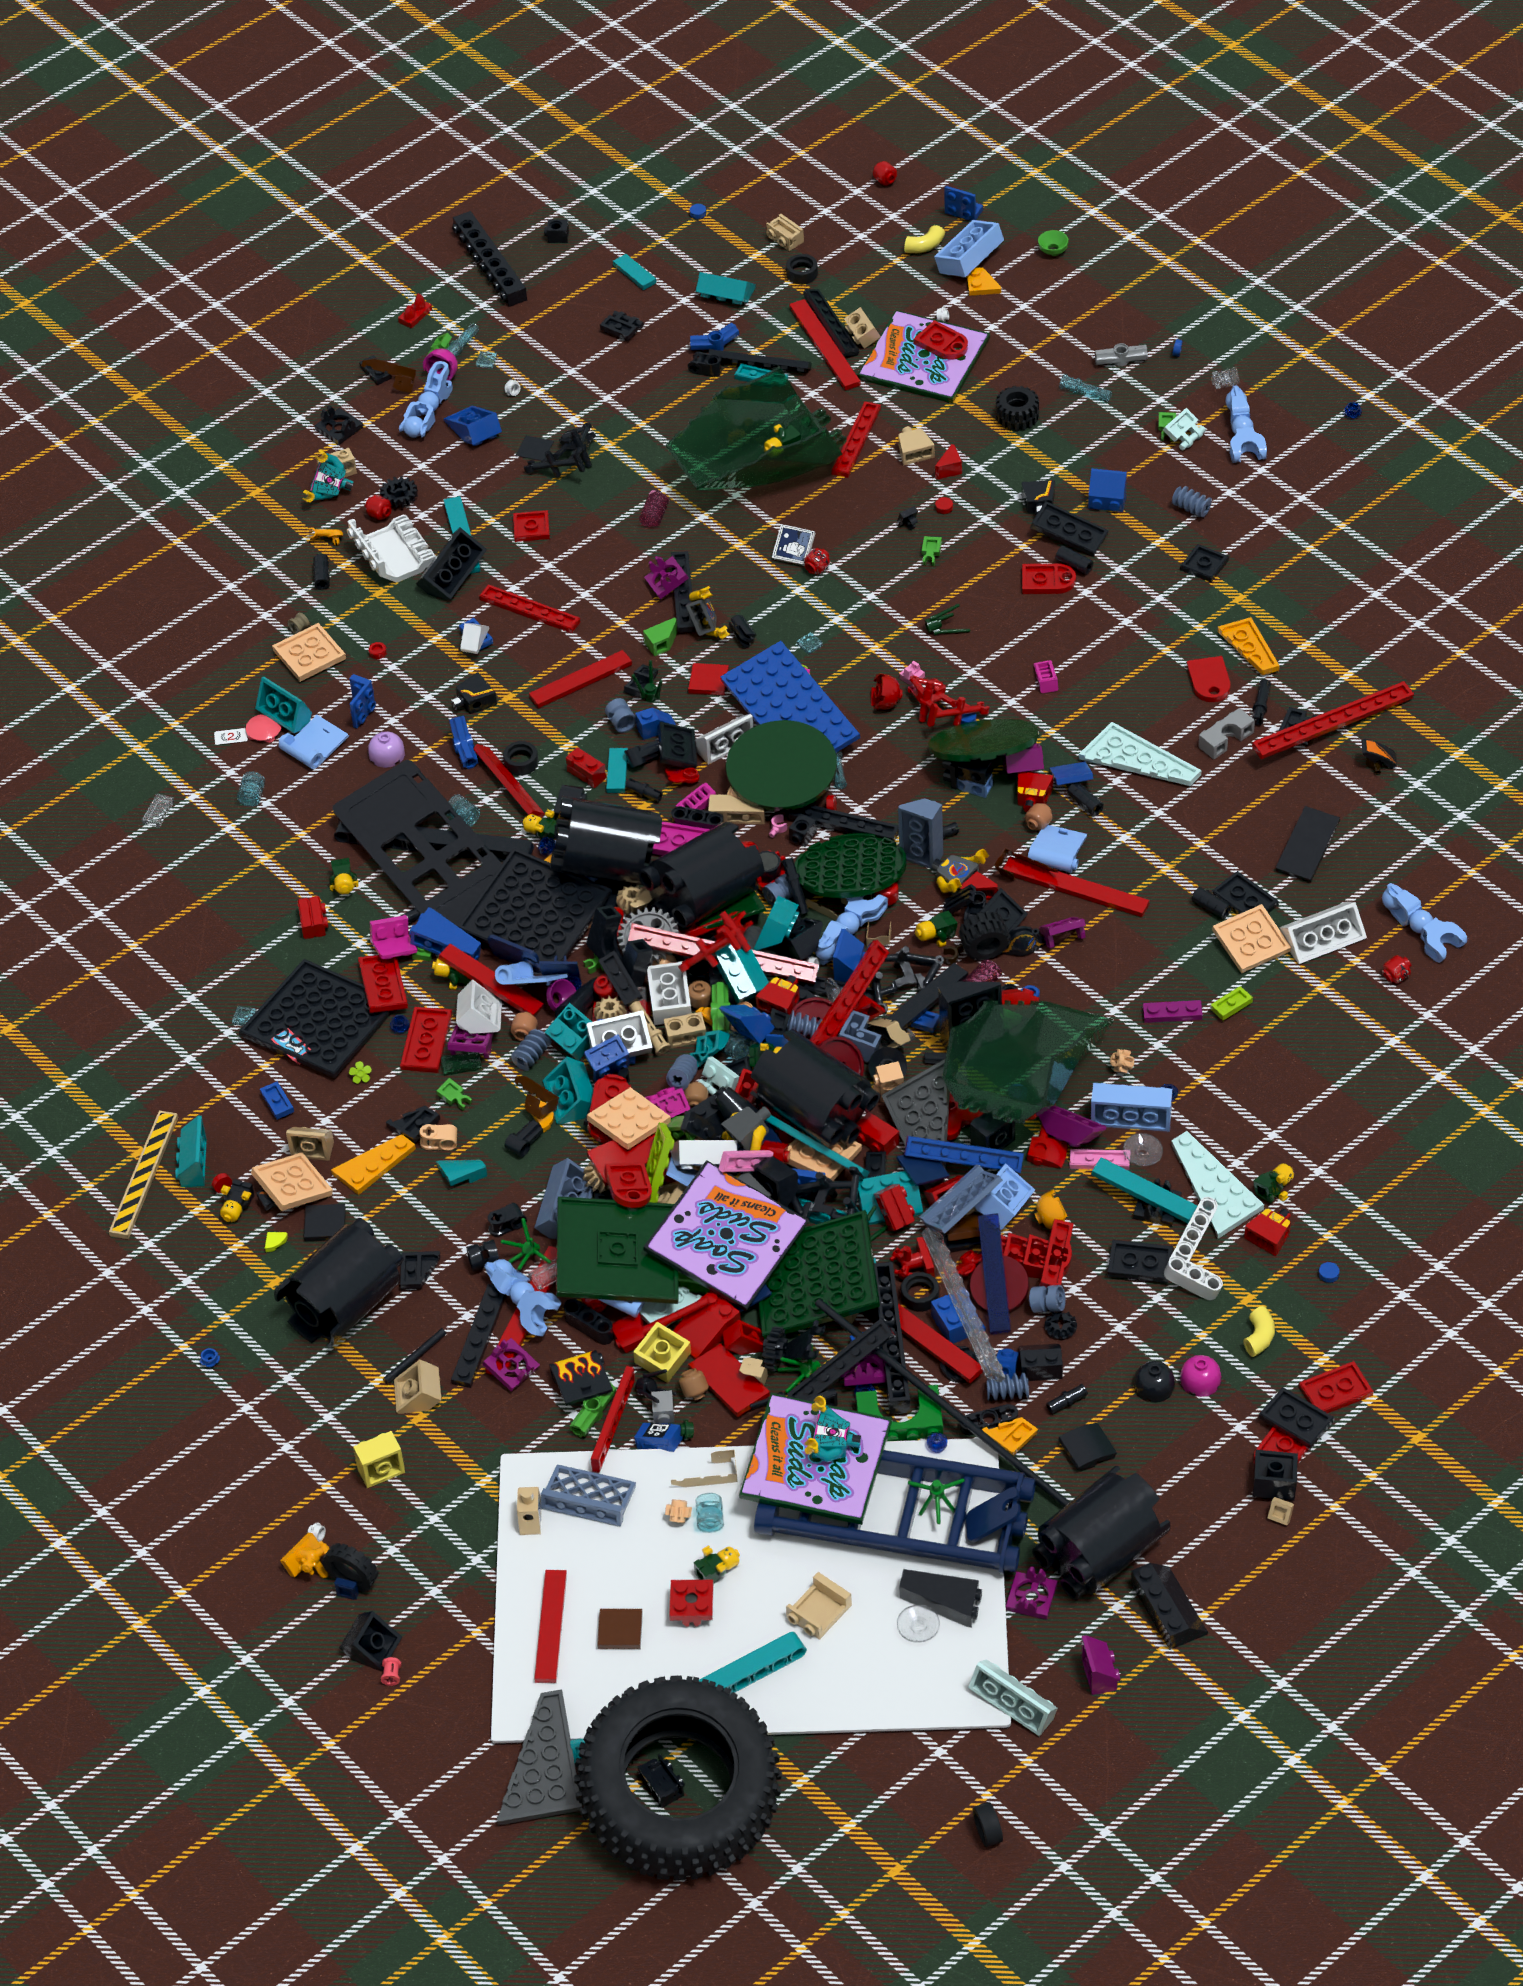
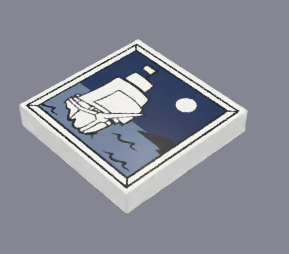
M781 524L772 558L804 566V558L811 552L816 534L815 531Z

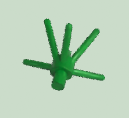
M522 1218L521 1221L527 1242L521 1244L501 1240L502 1244L522 1249V1252L508 1260V1262L513 1263L525 1255L517 1268L518 1270L522 1269L530 1255L536 1254L548 1264L551 1263L550 1259L539 1252L540 1245L535 1243L533 1238H530L525 1218Z
M781 1357V1361L800 1367L778 1368L777 1371H800L801 1375L785 1390L786 1393H789L804 1377L809 1378L812 1373L819 1369L820 1362H813L811 1359L803 1363Z
M962 1478L945 1485L939 1480H934L930 1486L908 1481V1485L930 1490V1495L921 1508L919 1515H923L932 1499H935L936 1522L940 1524L941 1498L953 1513L955 1512V1508L945 1496L944 1490L961 1484L965 1480Z

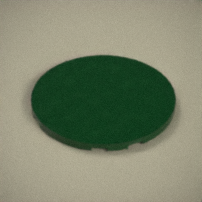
M980 720L945 729L934 735L929 740L928 746L929 752L942 760L970 762V760L981 758V761L996 759V756L1005 754L1006 756L1016 754L1031 747L1037 742L1039 731L1035 724L1024 720Z
M791 720L766 722L749 729L734 742L726 760L727 779L736 795L752 806L756 805L770 811L790 808L795 810L813 803L830 788V784L835 779L837 772L836 752L830 740L818 729L808 724Z
M865 833L838 835L830 837L829 841L817 842L809 846L804 854L801 853L795 861L797 873L800 874L801 887L810 893L830 898L860 897L881 891L899 880L907 866L905 851L902 847L897 846L895 841L886 837L883 839L877 838L874 834Z

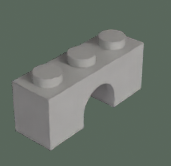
M1239 708L1229 713L1221 721L1216 722L1209 729L1204 730L1199 735V748L1212 759H1215L1227 751L1228 736L1242 741L1253 734L1255 720Z

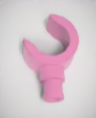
M778 814L772 817L770 837L773 838L777 833H783L787 830V823L777 825V823L784 822V815Z

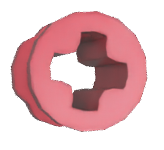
M394 1657L383 1659L382 1666L384 1667V1672L381 1676V1682L388 1686L399 1684L400 1677L398 1676V1671L401 1667V1661Z

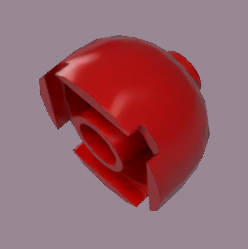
M882 673L877 674L874 678V682H877L876 687L871 689V706H875L873 708L875 710L891 709L897 704L898 700H901L902 689H900V685L894 677Z

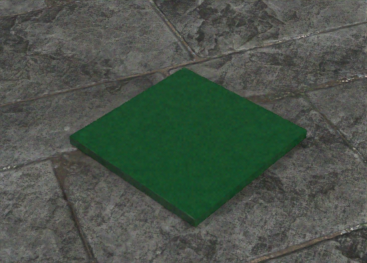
M558 1197L556 1297L678 1304V1271L643 1250L647 1241L674 1204L649 1202L642 1207L629 1208L618 1204L614 1200Z

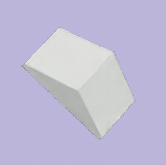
M464 623L460 650L478 654L489 631V626Z

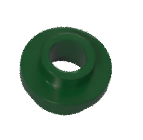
M683 1420V1423L680 1424V1436H683V1441H687L693 1438L694 1425L693 1422Z

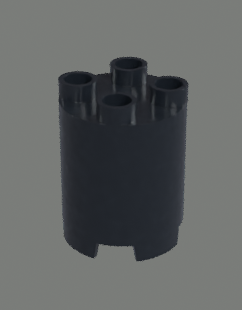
M562 796L559 818L556 820L553 840H556V844L552 851L550 871L642 885L639 879V872L651 863L653 846L660 843L661 813Z
M722 822L652 861L648 867L639 872L640 882L649 891L654 902L650 907V911L653 907H655L656 912L662 909L663 915L668 912L670 918H674L678 928L688 929L759 889L758 885L755 886L756 879L764 874V866L756 845L745 848L742 842L733 834L739 830V826L731 822Z
M796 1030L784 1032L783 1036L789 1042L777 1053L765 1049L758 1059L750 1076L759 1084L757 1093L751 1091L750 1094L820 1144L831 1147L841 1141L846 1146L852 1145L861 1132V1127L856 1123H858L864 1111L868 1113L877 1105L880 1093L872 1088L871 1083Z
M357 1218L351 1224L342 1226L274 1290L275 1300L279 1302L285 1297L294 1311L287 1322L299 1335L310 1343L323 1337L331 1340L326 1345L328 1348H331L399 1284L400 1276L397 1268L404 1262L402 1254L393 1245L387 1244L383 1247L373 1237L374 1231L372 1227L362 1218Z
M1118 1465L1113 1467L1038 1528L1039 1544L1032 1549V1554L1042 1567L1049 1569L1053 1566L1058 1574L1063 1577L1060 1581L1065 1593L1073 1600H1078L1084 1594H1094L1170 1531V1521L1166 1520L1159 1524L1158 1518L1152 1509L1160 1499L1156 1492L1137 1473L1126 1479L1115 1474L1120 1470Z

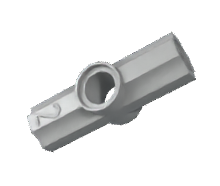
M1119 343L1112 349L1095 350L1096 365L1114 363L1116 366H1125L1129 361L1148 359L1146 345L1128 347L1126 344Z

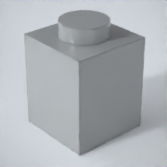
M672 1390L651 1392L652 1396L660 1401L659 1403L652 1401L654 1423H673Z

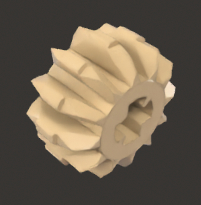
M630 885L628 888L623 886V889L618 891L616 903L626 915L630 913L635 914L638 909L642 912L647 907V904L637 908L632 907L630 904L638 900L637 897L645 889H640L639 885L636 887Z
M610 996L608 999L602 998L601 1002H596L594 1008L596 1021L598 1019H608L627 1014L623 1001H619L618 997L614 999Z
M589 1162L583 1172L585 1174L583 1180L587 1181L586 1187L591 1186L593 1187V1192L598 1189L600 1193L610 1190L609 1185L605 1186L593 1164Z

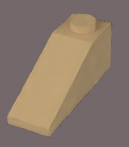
M710 795L708 811L720 813L723 816L724 822H731L733 824H765L763 808L752 806L730 795Z

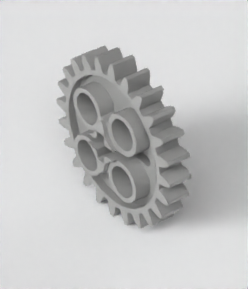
M646 907L643 913L638 909L637 915L630 913L631 919L624 918L626 924H620L622 930H618L619 937L617 939L620 943V950H622L624 955L632 923L652 928L660 926L656 929L679 933V930H677L678 926L674 918H670L668 912L663 915L662 909L656 912L655 907L652 908L651 912H648ZM653 949L649 964L652 966L654 960L659 964L660 958L666 960V954L671 956L673 954Z

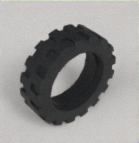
M336 1543L331 1545L322 1559V1564L325 1566L324 1569L329 1572L332 1578L357 1582L358 1591L360 1590L361 1592L368 1591L379 1574L378 1570H376V1565L371 1563L372 1560L369 1557H365L363 1552H358L352 1546L348 1547L347 1544L341 1545Z

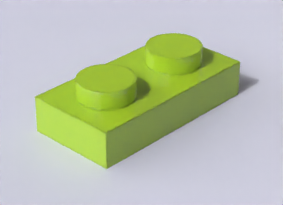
M1239 986L1212 1003L1210 1009L1224 1021L1251 1004L1253 997Z

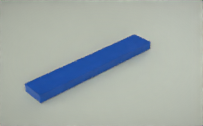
M908 1135L904 1151L905 1156L970 1166L978 1164L983 1168L1000 1170L1006 1163L1017 1173H1021L1024 1153Z

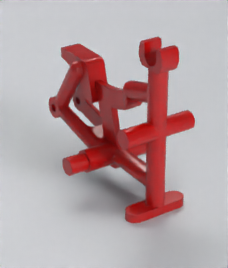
M914 675L910 676L909 680L914 686H908L907 691L912 693L921 704L919 721L926 722L929 713L927 721L929 727L934 726L936 718L955 716L953 725L957 726L960 725L963 714L979 712L985 715L989 713L990 707H984V702H977V705L970 706L965 703L966 698L959 697L957 700L945 695L946 686L936 678L928 680ZM943 700L956 708L942 710L934 702Z
M743 910L733 919L729 917L726 911L720 913L719 916L723 920L724 925L716 930V935L714 936L716 941L706 946L701 938L697 940L695 944L700 951L690 959L684 960L678 966L682 973L705 958L712 968L719 963L713 956V953L729 944L736 951L741 949V947L745 952L749 951L751 947L743 934L753 925V922L749 921L743 926L740 923L746 912Z

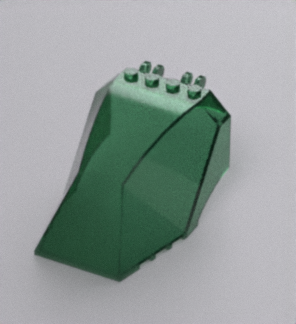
M778 366L769 373L752 381L734 386L728 384L712 396L713 400L706 407L703 406L701 412L693 420L690 419L688 421L689 425L682 432L679 431L665 445L697 490L755 487L797 477L828 465L841 456L842 452L839 447L847 442V438L842 435V431L838 428L830 433L826 427L822 428V426H826L831 421L830 415H827L826 410L823 408L811 413L795 392L780 366ZM778 424L784 430L787 429V426L792 425L801 434V440L779 447L773 446L764 452L765 441L779 434V432L776 433L774 431V426Z
M996 1000L984 1001L983 1006L969 1020L958 1026L951 1027L942 1078L954 1100L958 1102L959 1109L965 1110L969 1108V1111L973 1113L978 1112V1110L983 1113L993 1112L994 1119L1003 1118L1004 1122L1008 1123L1012 1121L1025 1123V1121L1039 1117L1055 1105L1076 1066L1113 1024L1114 1019L1049 1001H1031L1030 1004H1024L1022 1000H1018V1004H1011L1009 1000H1005V1004H998Z

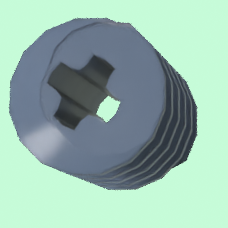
M1179 486L1173 494L1172 504L1179 508H1184L1185 511H1190L1191 514H1196L1198 517H1205L1210 510L1212 498L1206 499V495L1200 497V492L1194 494L1195 491L1193 489L1189 490L1187 486L1182 489Z
M792 1010L787 1028L788 1030H796L805 1037L810 1035L811 1039L822 1019L816 1023V1017H812L809 1021V1015L805 1014L802 1018V1014L798 1012L794 1016V1010Z
M532 1029L516 1050L512 1052L511 1059L518 1068L529 1071V1067L535 1064L534 1061L539 1059V1056L543 1054L547 1046L551 1045L552 1041L543 1031Z
M688 1054L680 1055L666 1075L668 1085L670 1087L674 1086L675 1089L682 1088L685 1090L697 1073V1060Z
M1013 1373L1012 1379H1010L1008 1374H1005L1003 1380L1000 1374L996 1375L995 1380L991 1374L988 1375V1401L990 1395L993 1396L994 1400H997L999 1394L1003 1400L1009 1394L1012 1400L1015 1393H1017L1019 1399H1022L1023 1393L1029 1399V1384L1025 1373H1021L1020 1379H1018L1016 1373Z

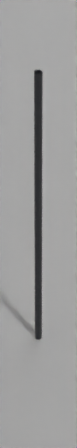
M818 1299L815 1302V1305L852 1336L857 1338L862 1334L861 1331L824 1301ZM882 1348L874 1352L1017 1470L1025 1473L1026 1477L1035 1478L1036 1485L1059 1504L1065 1507L1070 1503L1062 1494Z

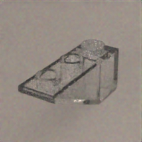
M1236 366L1212 372L1211 380L1216 389L1231 387L1240 383Z

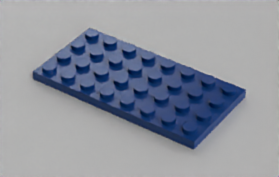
M782 641L777 642L720 676L722 683L746 712L753 716V720L757 725L778 720H791L808 724L821 731L830 740L836 753L860 739V733Z

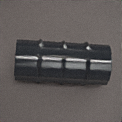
M1061 546L1055 556L1056 560L1085 575H1088L1093 568L1094 562L1065 546Z
M317 554L313 557L315 588L323 590L330 586L329 559L325 554Z
M1079 782L1070 785L1067 794L1073 801L1077 802L1080 807L1084 808L1092 816L1101 813L1104 804L1098 797H1095L1092 792L1088 791Z
M1201 886L1192 895L1193 902L1221 919H1225L1232 910V905L1226 902L1225 899H1221L1211 893L1210 890H1206Z

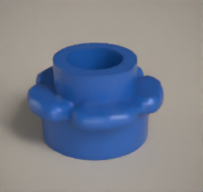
M207 1348L202 1351L200 1358L202 1365L213 1367L219 1363L220 1356H218L216 1350Z

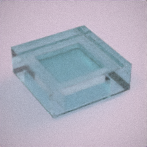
M480 351L476 366L493 369L497 360V353Z
M811 632L797 640V645L808 655L823 646L822 641Z
M237 1006L232 1019L233 1025L244 1026L255 1014L256 1009Z

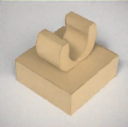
M1274 1497L1271 1502L1268 1519L1288 1525L1294 1504Z

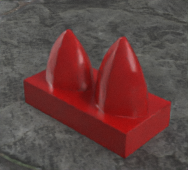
M417 293L414 303L411 306L407 305L405 311L398 317V322L412 329L432 310V304L425 302L424 297Z

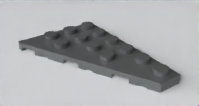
M948 1058L882 1095L904 1145H906L907 1135L947 1141L952 1065ZM940 1161L943 1167L946 1168V1162ZM945 1179L923 1185L928 1190L943 1183Z
M562 1689L540 1694L530 1728L523 1742V1748L519 1753L517 1765L507 1787L508 1790L504 1796L499 1816H497L498 1825L577 1812L582 1808V1804L576 1800V1792H579V1787L577 1784H574L576 1769L570 1745L571 1739Z

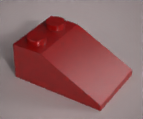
M711 1290L699 1299L708 1297L710 1304L684 1316L673 1330V1332L690 1341V1356L694 1360L724 1340L723 1331L736 1321L741 1320L740 1311Z

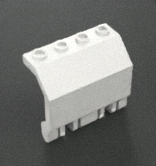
M407 515L398 516L387 527L367 535L363 534V530L360 527L356 528L355 519L348 521L349 528L347 533L350 539H354L357 549L362 550L365 560H369L372 570H376L380 577L396 583L422 573L436 557L433 551L428 549V544L418 530L412 528L413 524Z

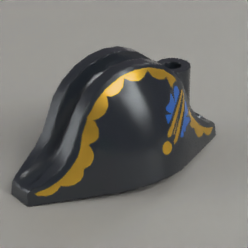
M1019 926L1009 932L1011 937L1010 945L1007 946L1008 948L1002 954L1014 956L1028 955L1046 945L1044 937L1039 935V929Z

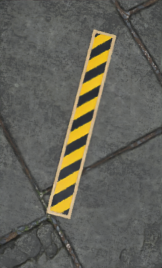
M158 1112L109 1230L111 1237L129 1239L178 1120L177 1113Z

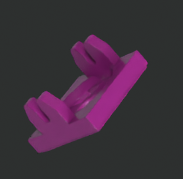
M656 556L657 565L649 561L651 572L644 577L660 599L689 579L673 556L665 562L661 557ZM670 567L676 568V569H675L674 571H672L671 573H670V572H668V573L665 572V571H666L668 568H670ZM661 574L660 581L655 584V578Z
M1070 917L1039 927L1040 934H1043L1046 945L1049 948L1054 947L1052 935L1072 929L1076 930L1078 938H1086L1084 930L1086 924L1083 918Z
M456 1025L448 1042V1050H450L451 1055H456V1051L483 1053L484 1058H489L492 1047L491 1039L494 1032L470 1034ZM458 1039L464 1040L465 1043L459 1042ZM476 1041H484V1042L481 1043V1044H474V1043H472V1042H476Z
M512 1338L507 1342L503 1340L500 1346L497 1345L492 1354L482 1364L511 1392L540 1367V1364ZM511 1351L516 1352L518 1355L515 1358H507L503 1352ZM497 1358L503 1363V1368L500 1371L496 1365ZM524 1360L526 1369L520 1370L519 1363ZM505 1363H515L516 1369L508 1370ZM507 1373L515 1374L517 1377H508L505 1375Z
M871 1354L856 1366L855 1369L844 1376L845 1386L886 1382L883 1360L876 1354ZM871 1363L876 1364L878 1367H872Z
M1030 1567L1027 1570V1574L1016 1572L1007 1600L1006 1611L1047 1620L1058 1581L1046 1578V1573L1043 1569H1040L1038 1574H1036L1034 1567ZM1032 1583L1031 1589L1026 1591L1018 1590L1021 1585ZM1039 1585L1046 1589L1048 1597L1040 1595L1037 1591ZM1028 1593H1035L1038 1598L1035 1601L1032 1599L1029 1601L1026 1599V1595ZM1037 1603H1044L1041 1606L1037 1607Z

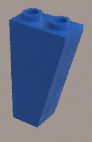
M428 907L425 913H421L417 924L412 925L409 935H411L412 945L439 955L449 944H452L475 960H478L480 957L481 943L430 907Z

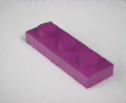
M1201 1000L1143 1003L1144 1023L1202 1020Z

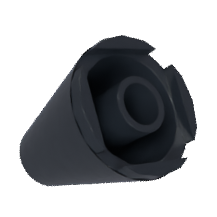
M722 1086L714 1093L717 1096L714 1100L725 1121L733 1113L739 1112L745 1107H750L755 1113L760 1110L730 1087L725 1089Z

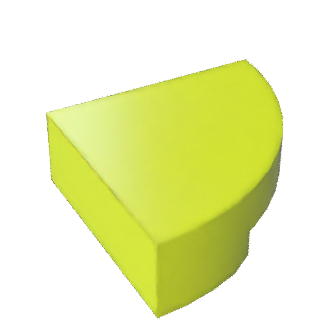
M267 1232L265 1251H275L276 1248L285 1244L288 1239L287 1232Z

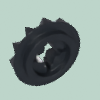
M1052 1312L1050 1316L1046 1317L1044 1323L1046 1332L1056 1339L1069 1338L1077 1330L1075 1316H1071L1070 1312ZM1060 1320L1063 1321L1062 1329H1060L1058 1324Z

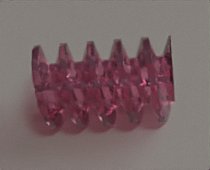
M653 489L649 492L639 517L642 525L647 527L660 525L669 504L668 497L661 491Z
M983 960L963 982H996L1003 973L995 962Z

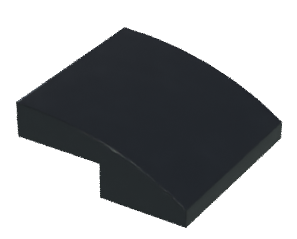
M1098 1422L1078 1427L1058 1438L1077 1470L1095 1467L1097 1461L1114 1459L1117 1454Z

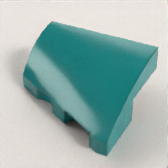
M716 1030L706 1032L704 1036L697 1037L696 1052L690 1053L697 1060V1068L706 1062L707 1058L712 1057L726 1046L730 1037L729 1033Z
M480 1159L436 1161L437 1167L443 1177H446L450 1186L468 1180L470 1184L487 1177L486 1166Z

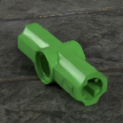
M717 982L711 988L712 1031L721 1030L730 1033L729 1021L719 1010L721 1006L730 1005L728 985L724 984V982Z
M611 1382L613 1392L583 1401L582 1409L570 1424V1430L576 1436L585 1437L594 1423L602 1418L603 1410L617 1391Z

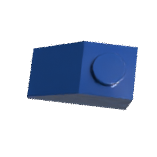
M655 708L635 713L636 726L643 740L658 735V725L660 722L676 725L670 714Z

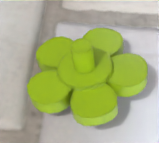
M361 1061L356 1062V1068L351 1067L349 1070V1074L354 1076L353 1082L358 1084L361 1082V1079L365 1083L368 1082L370 1077L367 1074L371 1072V1067L368 1065L364 1067Z

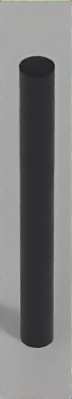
M443 1328L437 1331L383 1378V1381L386 1384L392 1382L447 1334Z

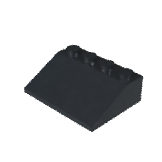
M956 981L938 987L940 1039L947 1053L960 1054L1003 1039L1002 990L1000 982Z

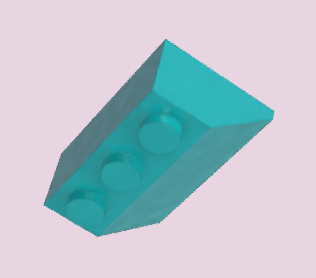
M700 272L696 292L701 293V297L710 298L712 295L717 296L716 300L726 302V299H732V303L742 305V302L748 303L756 288V284Z
M261 677L255 709L293 733L301 731L311 720L312 712L296 696L266 677Z
M778 896L754 949L767 948L782 943L784 937L788 938L799 915V912L796 911L799 905Z
M729 944L713 953V956L719 963L717 967L737 1004L756 997L769 983L752 949L745 952L741 947V949L736 951Z
M566 1057L543 1079L545 1089L559 1097L557 1110L553 1111L556 1123L559 1125L586 1118L593 1094V1088L585 1064Z
M197 1116L181 1129V1137H177V1146L180 1152L176 1153L179 1168H176L175 1174L176 1180H180L181 1187L205 1186L207 1137L202 1116Z
M905 1171L859 1181L857 1200L860 1210H866L868 1215L873 1206L877 1207L869 1220V1225L885 1222L874 1193L892 1184H900V1187H904L907 1193L906 1201L908 1205L910 1204L915 1211L914 1216L923 1214L919 1186H915Z

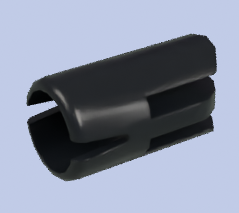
M735 615L731 618L732 623L729 622V627L742 646L749 648L757 635L743 615Z

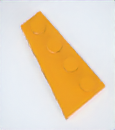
M1251 617L1218 626L1217 632L1261 675L1279 671L1277 660Z
M401 1134L331 1169L333 1176L359 1195L412 1153L416 1147L413 1142Z

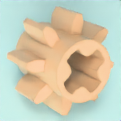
M1117 1049V1052L1112 1054L1110 1063L1114 1066L1113 1071L1127 1073V1070L1133 1068L1134 1057L1130 1056L1131 1051Z
M672 1499L671 1504L666 1505L665 1515H670L669 1521L684 1523L685 1518L691 1517L692 1507H687V1501Z

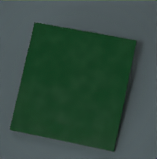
M753 891L697 924L701 926L721 918L719 914L723 911H726L727 914L738 911L735 915L730 916L733 919L743 910L746 912L743 918L765 912L766 908L756 892ZM720 920L703 928L711 929L724 923L723 920Z

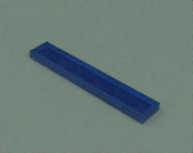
M999 1214L978 1216L990 1333L1011 1331Z

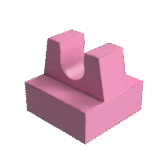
M915 661L899 673V679L911 686L914 685L909 680L910 676L914 675L922 679L925 677V672L920 669V665Z

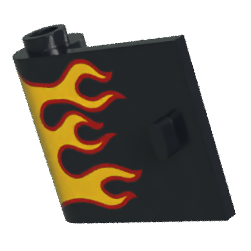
M596 1350L549 1364L552 1379L555 1384L557 1383L566 1406L613 1392L603 1367V1356L601 1353H597Z

